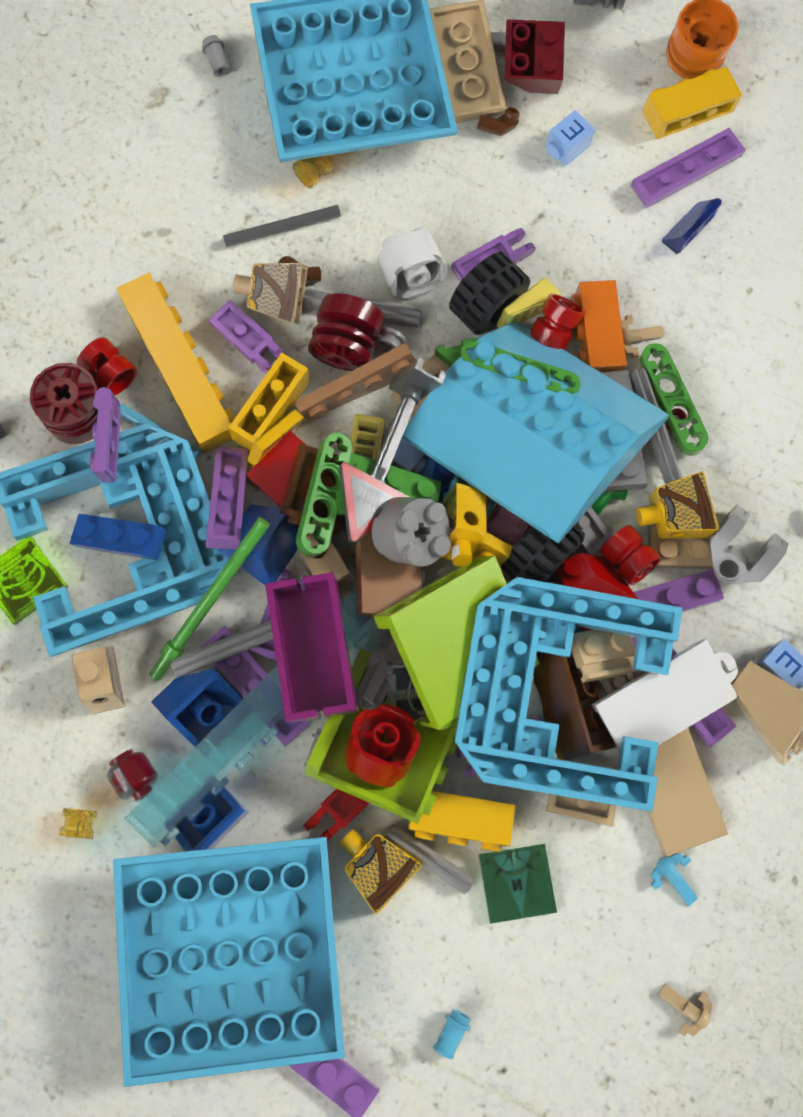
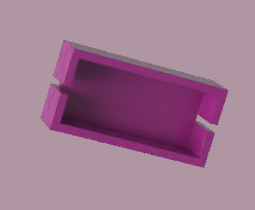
M334 572L303 577L306 590H301V585L296 578L265 584L285 721L288 723L320 719V711H323L327 717L359 712L338 581Z

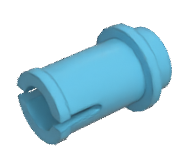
M452 1009L450 1014H446L447 1022L436 1044L433 1046L436 1052L449 1059L454 1058V1054L465 1031H470L471 1029L469 1025L471 1018L456 1009Z

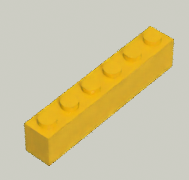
M149 272L117 287V292L202 453L204 454L216 448V446L232 440L228 427L235 417L230 408L223 409L220 400L224 398L216 382L210 384L205 376L210 372L203 358H196L192 352V349L196 348L189 332L182 333L178 324L182 323V320L175 306L168 307L164 299L169 297L162 282L158 281L155 283Z

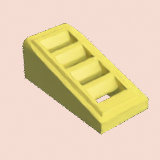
M547 278L541 279L504 308L497 322V327L501 328L514 321L520 323L542 314L543 305L549 294L553 293L561 296L560 291Z
M355 414L350 438L352 453L358 452L373 455L372 459L377 461L385 430L384 418ZM360 429H364V430L376 431L377 433H371V432H365V431H359V430H360ZM359 439L375 442V446L358 444L357 441Z

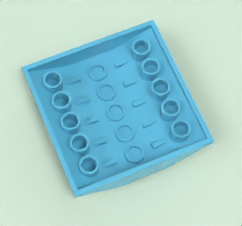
M272 0L250 4L263 83L280 163L457 135V126L427 0Z
M514 321L481 336L476 341L480 343L473 350L468 349L466 353L470 354L469 359L475 360L479 358L486 360L483 364L491 366V358L496 354L494 348L496 347L576 374L581 382L579 391L570 394L566 391L554 392L546 389V385L552 386V381L560 383L563 390L573 386L567 380L562 382L554 379V374L550 373L546 381L548 375L532 365H527L523 369V375L527 379V383L511 378L516 375L521 376V369L526 362L518 361L510 354H499L492 361L493 367L504 375L474 366L471 362L464 361L460 357L445 371L447 374L443 384L428 394L406 426L402 439L556 543H559L668 419L669 414L567 351L542 345L532 338L530 334L531 329Z
M326 837L113 859L124 1087L345 1058Z

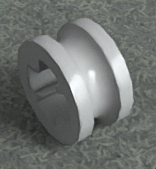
M382 327L381 337L375 341V344L379 349L387 353L405 343L406 338L402 333L393 328Z

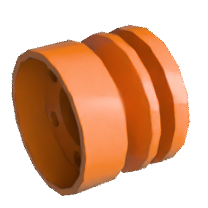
M693 0L685 5L679 13L666 48L667 63L673 72L684 79H692L701 76L710 69L717 70L722 67L736 39L739 28L737 16L731 7L721 0Z

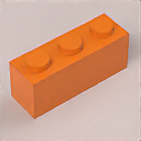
M616 280L579 282L575 294L571 295V301L578 304L585 311L579 325L574 329L575 340H580L581 350L578 351V359L599 372L625 370L627 362Z

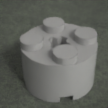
M394 497L387 500L380 507L383 509L378 518H374L372 524V539L377 551L389 559V561L420 567L428 566L449 552L451 547L449 540L450 524L443 504L425 498Z

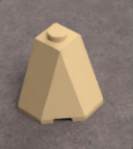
M749 661L744 670L742 668L738 669L736 678L731 682L738 696L735 701L777 762L785 766L791 760V756L788 755L789 753L793 752L798 755L803 751V691Z

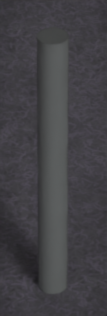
M334 205L223 235L226 247L341 217L339 206Z

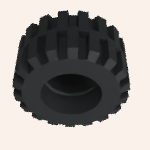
M504 252L494 253L478 263L462 279L451 297L449 309L475 335H481L497 326L504 308L528 290L531 280Z
M574 525L559 543H556L532 526L511 549L509 558L502 564L501 568L514 579L520 577L548 582L556 569L566 559L570 558L583 543L585 533Z

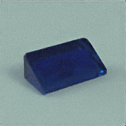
M716 198L695 204L662 239V243L674 253L680 254L715 217L722 204V200Z

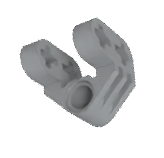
M738 504L722 520L719 530L713 534L710 540L714 573L719 581L728 584L762 582L786 554L788 542L774 533L759 550L756 559L752 563L749 562L747 555L734 545H729L744 527L750 515ZM733 560L738 564L739 569L728 571L722 566V562Z

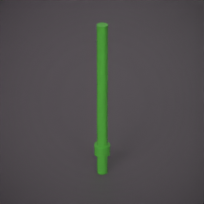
M260 517L257 519L173 640L166 642L160 651L161 657L149 672V676L152 679L160 681L170 667V662L182 656L184 653L183 647L270 526L266 520Z

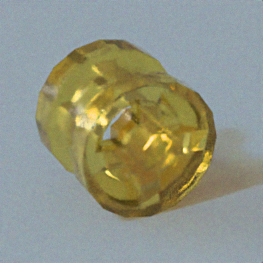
M63 808L62 815L65 818L64 826L59 830V836L93 839L92 823L97 819L98 812Z

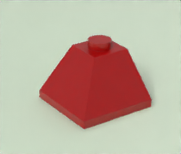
M579 553L566 559L552 574L553 584L638 599L615 566H612L605 557ZM580 627L583 632H584V631L594 630V629H588V628Z

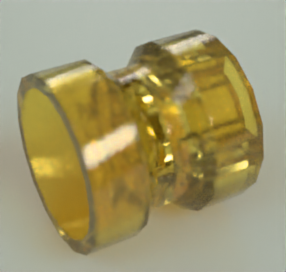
M329 155L297 160L292 166L298 179L310 189L319 183V178L322 175L327 176L334 170V164Z

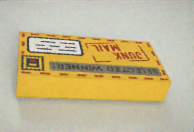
M297 410L289 413L254 442L247 461L253 466L258 464L289 431H292L294 434L297 433L304 417Z

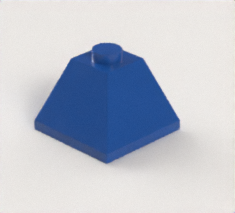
M214 668L175 678L151 701L165 719L204 756H207L253 710Z

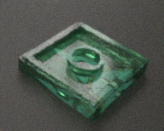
M545 844L478 854L490 924L557 913Z

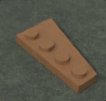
M405 342L294 403L299 413L307 420L319 419L330 410L390 385L392 378L415 361L416 358Z

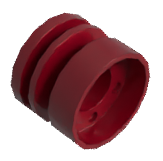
M342 293L328 294L322 299L317 314L318 324L312 330V338H310L308 343V352L315 359L328 366L344 371H353L372 361V355L375 352L374 341L379 338L384 322V314L374 304L360 297Z
M57 363L45 368L35 377L30 388V404L36 416L48 432L57 440L68 444H82L93 439L92 426L94 422H97L98 410L93 406V399H95L94 392L100 389L93 376L83 367L72 363Z

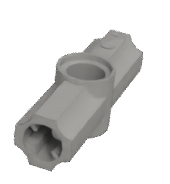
M389 629L382 643L376 645L368 661L367 671L355 692L357 704L364 710L367 708L371 710L378 708V705H383L392 684H396V675L393 674V669L405 667Z

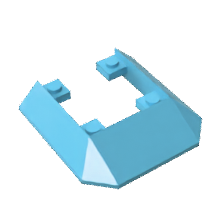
M149 423L121 431L119 435L117 475L114 483H103L90 468V455L92 452H95V441L0 472V504L5 509L13 537L17 541L48 530L40 505L101 485L110 509L140 499L148 523L159 525L166 529L158 560L143 558L128 564L137 591L75 612L68 589L65 586L33 597L42 624L39 626L49 657L196 606L229 559L217 551L219 548L206 547L210 500L187 440Z
M516 577L479 603L476 609L454 742L481 781L653 812L658 778L654 776L659 742L622 736L617 769L556 759L554 755L559 724L526 719L537 652L570 657L575 626L637 637L632 669L669 675L673 642L678 641L683 608Z

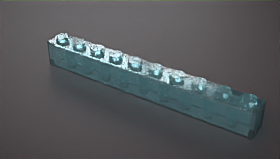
M356 585L341 600L349 651L353 647L359 651L372 637L368 632L376 625L374 618L357 616ZM276 666L124 818L153 848L157 847L160 843L166 847L180 833L176 827L186 817L192 821L204 809L205 805L201 801L210 792L216 796L230 782L226 776L235 767L241 771L254 758L251 751L260 742L265 746L278 733L274 727L283 718L285 719L278 667Z

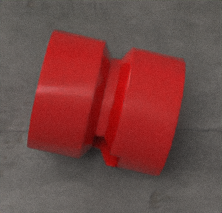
M551 293L543 305L542 313L544 316L537 317L530 334L532 338L544 346L565 350L572 338L570 329H575L579 325L585 311L575 302L558 294Z
M105 337L97 338L90 342L77 358V365L83 367L93 376L98 387H108L114 396L128 388L137 375L136 367L125 356L120 355L119 350Z
M627 525L608 539L601 548L600 553L612 566H620L618 572L632 586L650 574L662 558L650 545H642L643 537L631 525Z

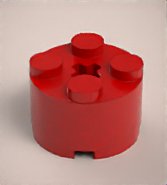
M387 704L378 705V708L371 710L367 708L360 712L354 720L346 744L345 756L348 770L367 783L381 785L385 788L392 787L396 782L403 779L409 772L420 746L419 731L417 732L412 717L404 710Z

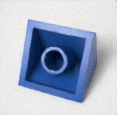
M251 504L242 516L240 543L259 517L266 520L270 526L240 568L265 585L266 583L278 580L298 550L296 545L298 530L295 524L288 522L289 516L279 513L281 508ZM231 549L217 550L228 559L235 552V550Z
M213 775L164 824L184 851L213 849L249 811Z

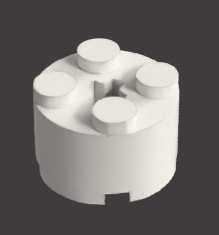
M417 227L411 232L399 236L392 235L383 240L381 244L383 249L379 253L378 264L391 293L395 297L396 294H400L402 299L421 297L434 289L432 284L438 279L442 282L446 278L448 267L427 228Z

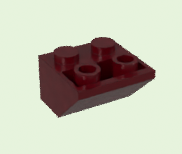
M507 19L504 80L528 93L558 94L563 82L565 22Z

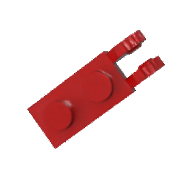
M336 788L320 804L322 807L309 818L303 827L307 831L313 829L328 812L336 821L330 829H326L320 835V837H326L328 842L341 828L344 829L370 803Z

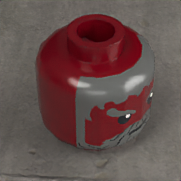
M130 749L109 762L111 768L106 776L120 799L128 800L134 798L138 802L154 792L151 786L156 782L158 774L143 752L134 753Z

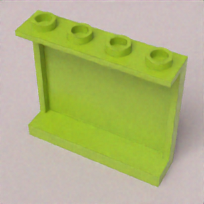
M495 556L476 557L470 565L455 569L373 616L378 629H389L426 712L427 717L420 721V725L423 727L443 730L452 726L455 723V718L459 715L477 605L507 584ZM537 655L534 667L540 664Z
M362 648L352 666L355 692L367 671L368 661L372 655L371 652ZM410 680L408 690L406 689V700L408 698L411 709L416 712L410 699V688L412 685V680ZM395 683L392 684L383 705L396 706ZM358 705L359 712L328 717L307 761L305 775L418 824L422 814L429 816L437 797L431 794L435 783L438 785L442 784L449 767L443 764L446 754L453 756L457 747L454 739L458 717L455 718V723L452 726L443 730L421 726L420 721L426 718L427 715L420 717V720H414L413 724L421 737L420 746L409 772L403 779L389 788L367 783L350 772L346 767V744L354 720L364 709ZM418 711L417 714H425L426 712Z

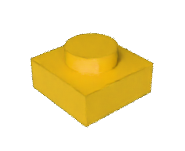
M486 532L485 538L473 552L472 558L495 556L499 566H501L509 558L513 546Z

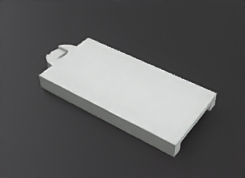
M701 639L671 657L669 675L646 672L593 703L592 706L595 712L599 713L619 752L622 736L659 742L658 745L738 698L731 685V682L737 676L738 668L730 654L726 652H713L708 641ZM721 662L723 663V665H724V667H725V671L723 670V668H722V666H721Z

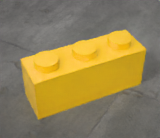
M727 66L717 70L710 69L701 76L692 79L685 78L676 85L665 89H655L648 95L642 112L658 140L734 112L742 93Z
M281 353L228 427L232 440L251 451L254 442L285 418L294 406V402L304 392L310 383L308 368Z
M431 791V794L437 797L429 816L422 814L418 824L410 820L408 824V830L415 831L414 838L434 841V836L440 835L448 837V844L467 846L468 840L481 842L480 849L501 852V846L507 847L511 843L516 805Z

